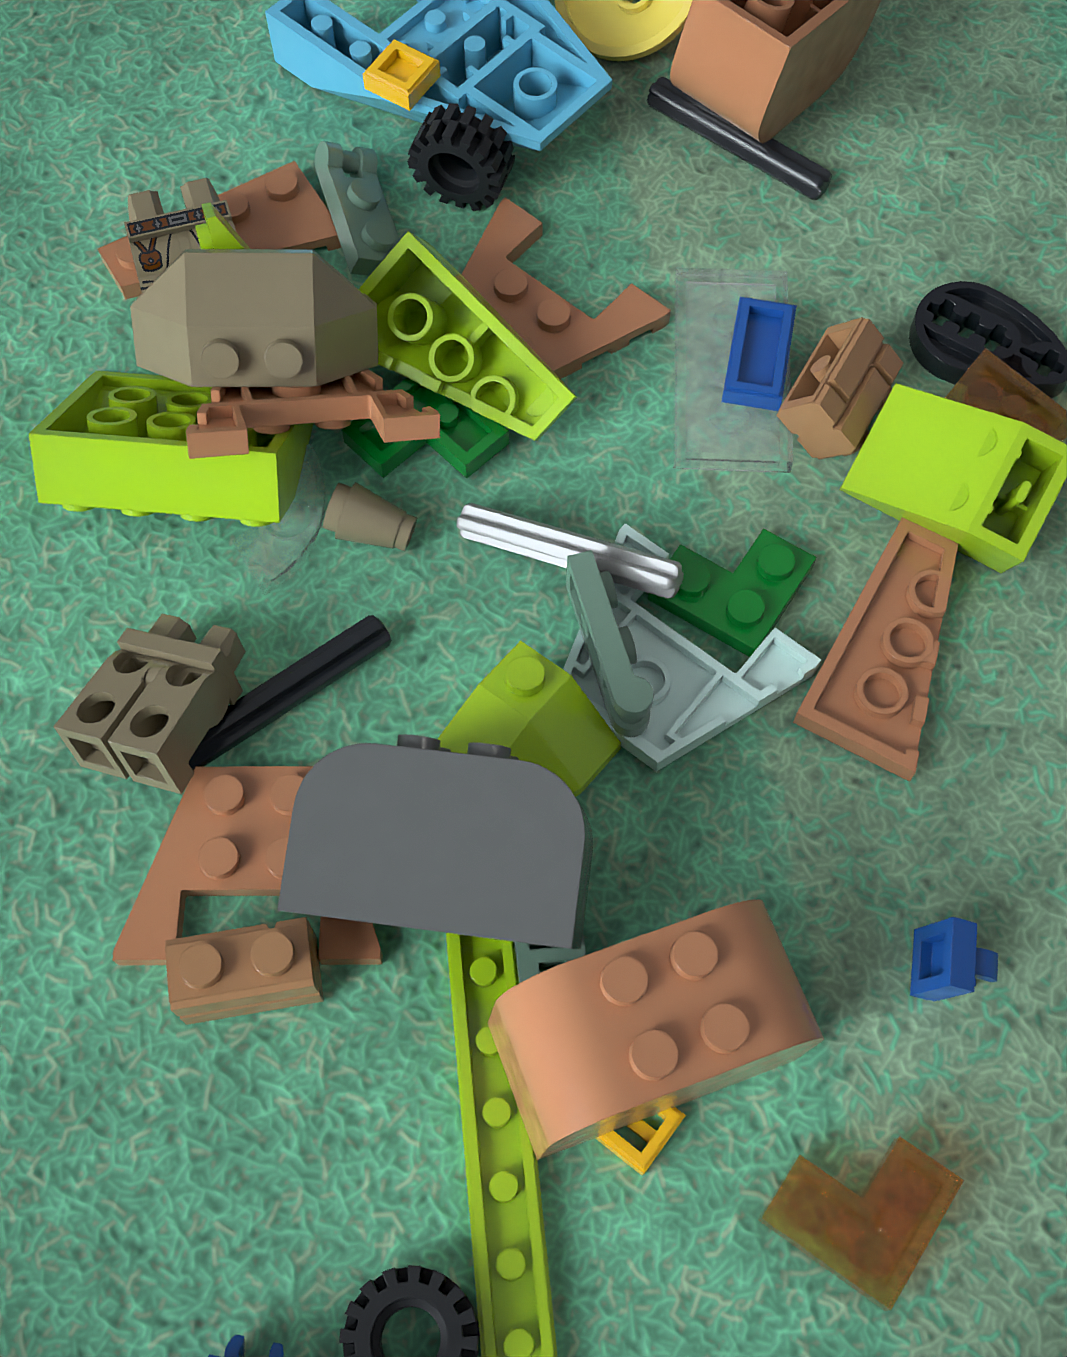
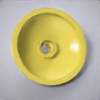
M554 0L558 13L591 54L597 58L609 61L639 59L666 46L683 30L692 0H640L635 4L632 3L633 0Z

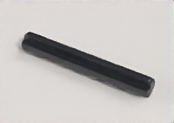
M660 77L655 83H652L647 98V103L651 108L811 200H818L827 190L832 178V174L828 169L773 138L765 143H760L675 87L671 80L666 77Z
M368 615L239 698L234 705H228L223 719L216 726L209 728L188 763L193 772L195 767H205L387 648L392 640L382 621L374 615Z

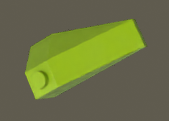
M407 231L358 289L377 303L378 365L405 376L421 386L448 397L472 409L474 412L534 441H538L578 398L484 297L429 242Z
M521 640L477 685L437 738L441 741L440 747L450 749L454 753L467 754L469 743H488L511 748V756L518 757L522 761L540 765L556 774L570 788L575 797L588 787L621 749V742L572 675Z

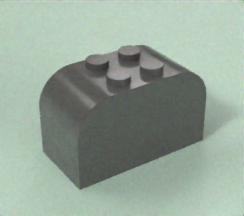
M400 734L398 735L397 746L358 743L339 748L318 761L303 779L297 791L292 811L277 911L552 947L581 949L593 854V836L589 820L580 803L564 781L550 770L511 756V748L501 745L469 743L467 754L454 753L450 749L440 747L441 741L435 738Z

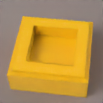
M394 39L363 73L364 89L410 111L441 76L440 61Z

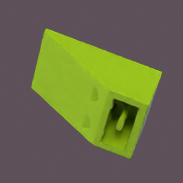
M895 383L839 490L899 521L903 517L958 543V552L999 573H1003L1024 562L1067 478V444L1024 422Z

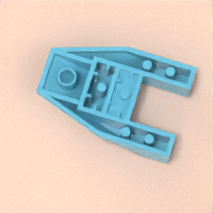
M279 0L265 11L275 62L309 86L423 123L429 112L432 113L434 108L442 105L446 110L449 103L458 104L461 113H464L466 107L470 106L476 108L475 117L482 120L486 113L494 120L490 126L493 129L502 126L507 132L503 141H512L513 146L541 151L612 89L611 77L549 0H416L418 1L417 4L379 34L329 0ZM394 39L440 61L441 76L410 111L364 89L363 73Z

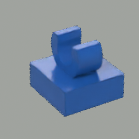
M951 917L914 929L910 996L924 1000L939 1001L974 992L976 978L988 982L997 981L998 953L988 949L976 948L977 923Z

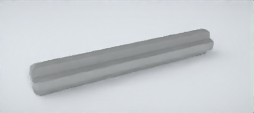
M466 504L461 515L457 518L456 527L460 529V535L463 538L567 568V556L592 550L599 572L609 571L614 583L661 597H674L683 581L682 565L677 561L478 504Z

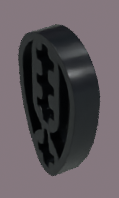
M959 281L947 283L933 289L919 303L909 331L910 347L921 366L935 377L966 390L1015 400L1052 399L1064 390L1067 384L1066 348L1047 325L1017 301L987 285ZM938 316H943L948 319V321L944 322L942 326L936 325L932 322L936 320ZM964 328L974 332L968 339L958 335ZM989 340L1000 344L994 351L984 347ZM1041 365L1052 369L1047 377L1036 372Z

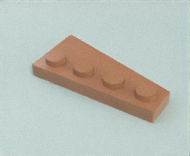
M295 161L218 195L220 201L227 200L236 232L251 249L310 250L327 246L328 251L342 248L330 211ZM128 236L98 248L104 265L124 298L138 297L142 292Z
M903 517L901 518L798 709L793 723L910 782L916 773L920 735L927 715L929 687L932 671L937 661L940 645L938 639L942 618L946 612L958 543Z

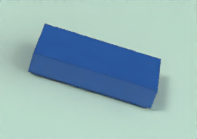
M746 297L739 298L721 402L773 411L779 410L783 398L797 305Z

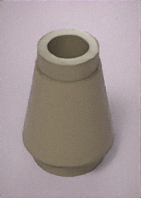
M339 482L329 501L323 521V528L335 532V539L406 551L417 523V517L407 514L406 511L357 482L352 487Z

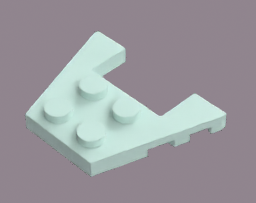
M624 524L619 530L615 544L668 559L669 553L627 524ZM614 583L618 607L613 608L612 611L618 628L627 626L632 634L637 654V663L631 665L634 676L644 678L653 688L654 698L647 729L636 737L621 736L613 729L580 629L563 670L572 675L617 736L621 746L657 772L811 678L817 671L821 659L777 628H774L741 669L734 673L636 604V600L644 591Z

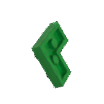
M409 378L403 380L392 390L402 389L412 395L414 409L422 412L423 407L428 406L436 409L440 414V438L384 443L371 419L353 420L348 427L341 429L344 443L383 478L426 443L465 478L470 477L509 444V430L503 425L474 412L472 409L448 397L431 391Z
M763 528L734 573L680 544L670 560L677 561L682 565V572L684 573L683 581L677 594L672 598H665L648 593V600L750 657L774 629L812 570L817 557Z

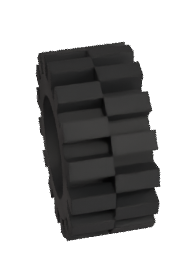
M449 103L446 110L442 105L434 108L432 113L429 112L409 148L408 166L410 169H415L412 176L417 183L426 181L423 190L430 196L435 191L441 195L439 202L448 204L451 199L455 201L456 207L463 209L469 203L473 211L481 210L483 204L488 208L493 205L495 199L497 200L515 162V155H512L514 150L512 141H503L507 132L502 126L496 129L490 127L494 119L486 113L481 120L475 117L476 108L467 106L464 113H461L458 104Z
M408 1265V1267L398 1269L394 1267L383 1271V1275L375 1280H369L360 1288L362 1292L357 1299L350 1302L345 1312L348 1315L344 1329L340 1328L339 1343H343L344 1357H385L382 1349V1334L386 1323L399 1310L417 1307L432 1315L438 1324L441 1340L436 1357H478L479 1324L469 1298L446 1275L422 1266Z

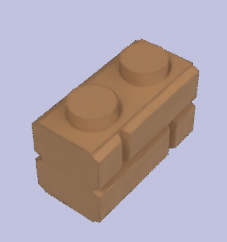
M861 317L828 327L778 410L777 417L792 434H798V442L813 458L824 459L839 455L847 456L861 449L869 434L867 428L876 412L883 407L892 390L891 385L903 365L902 360L889 344L882 343L884 337L870 319Z
M307 917L276 922L274 928H269L267 924L166 940L165 954L170 1008L175 1015L180 1016V1019L186 1025L324 1001L317 938Z

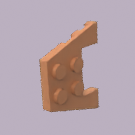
M506 197L499 203L461 274L560 379L582 369V363L606 351L612 354L628 346L630 339L648 330L654 333L664 328L670 320V309L632 283L595 319H592L513 264L542 236L543 223Z
M367 369L313 387H212V402L202 404L197 411L198 425L189 424L186 429L189 459L249 454L247 428H253L254 431L262 434H279L288 431L290 425L314 423L317 427L323 429H342L348 427L351 424V420L371 419L384 443L440 438V414L431 406L423 407L422 412L414 409L413 396L402 389L383 390V378Z
M313 766L195 767L194 775L185 789L115 945L112 960L118 965H166V940L182 938L185 900L188 896H279L295 797L303 779ZM321 916L318 960L321 965H382L383 954L373 923Z

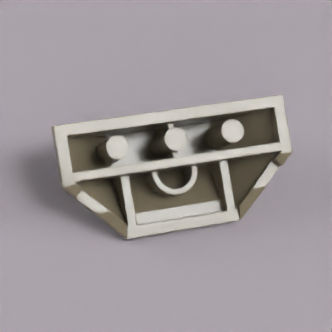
M185 249L130 306L137 366L191 387H313L378 366L377 303L365 293L360 292L344 275L314 250Z

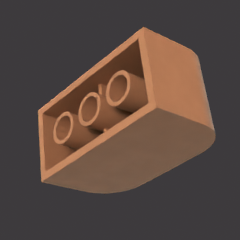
M692 0L670 71L671 83L760 143H765L821 97L841 76L860 47L881 0Z
M759 899L726 905L545 970L503 993L495 1001L488 1021L489 1029L537 1160L795 1061L824 1040L764 902Z

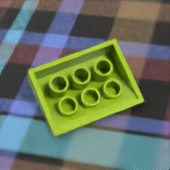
M96 370L29 433L38 503L62 505L64 509L74 512L88 511L94 508L118 509L123 514L134 517L147 516L153 513L178 514L181 518L193 522L207 521L212 518L237 519L242 524L253 527L280 523L295 498L314 423L290 425L288 431L279 434H262L254 431L253 428H247L249 454L189 459L186 429L189 424L198 425L197 411L202 404L212 402V387H191L161 375Z

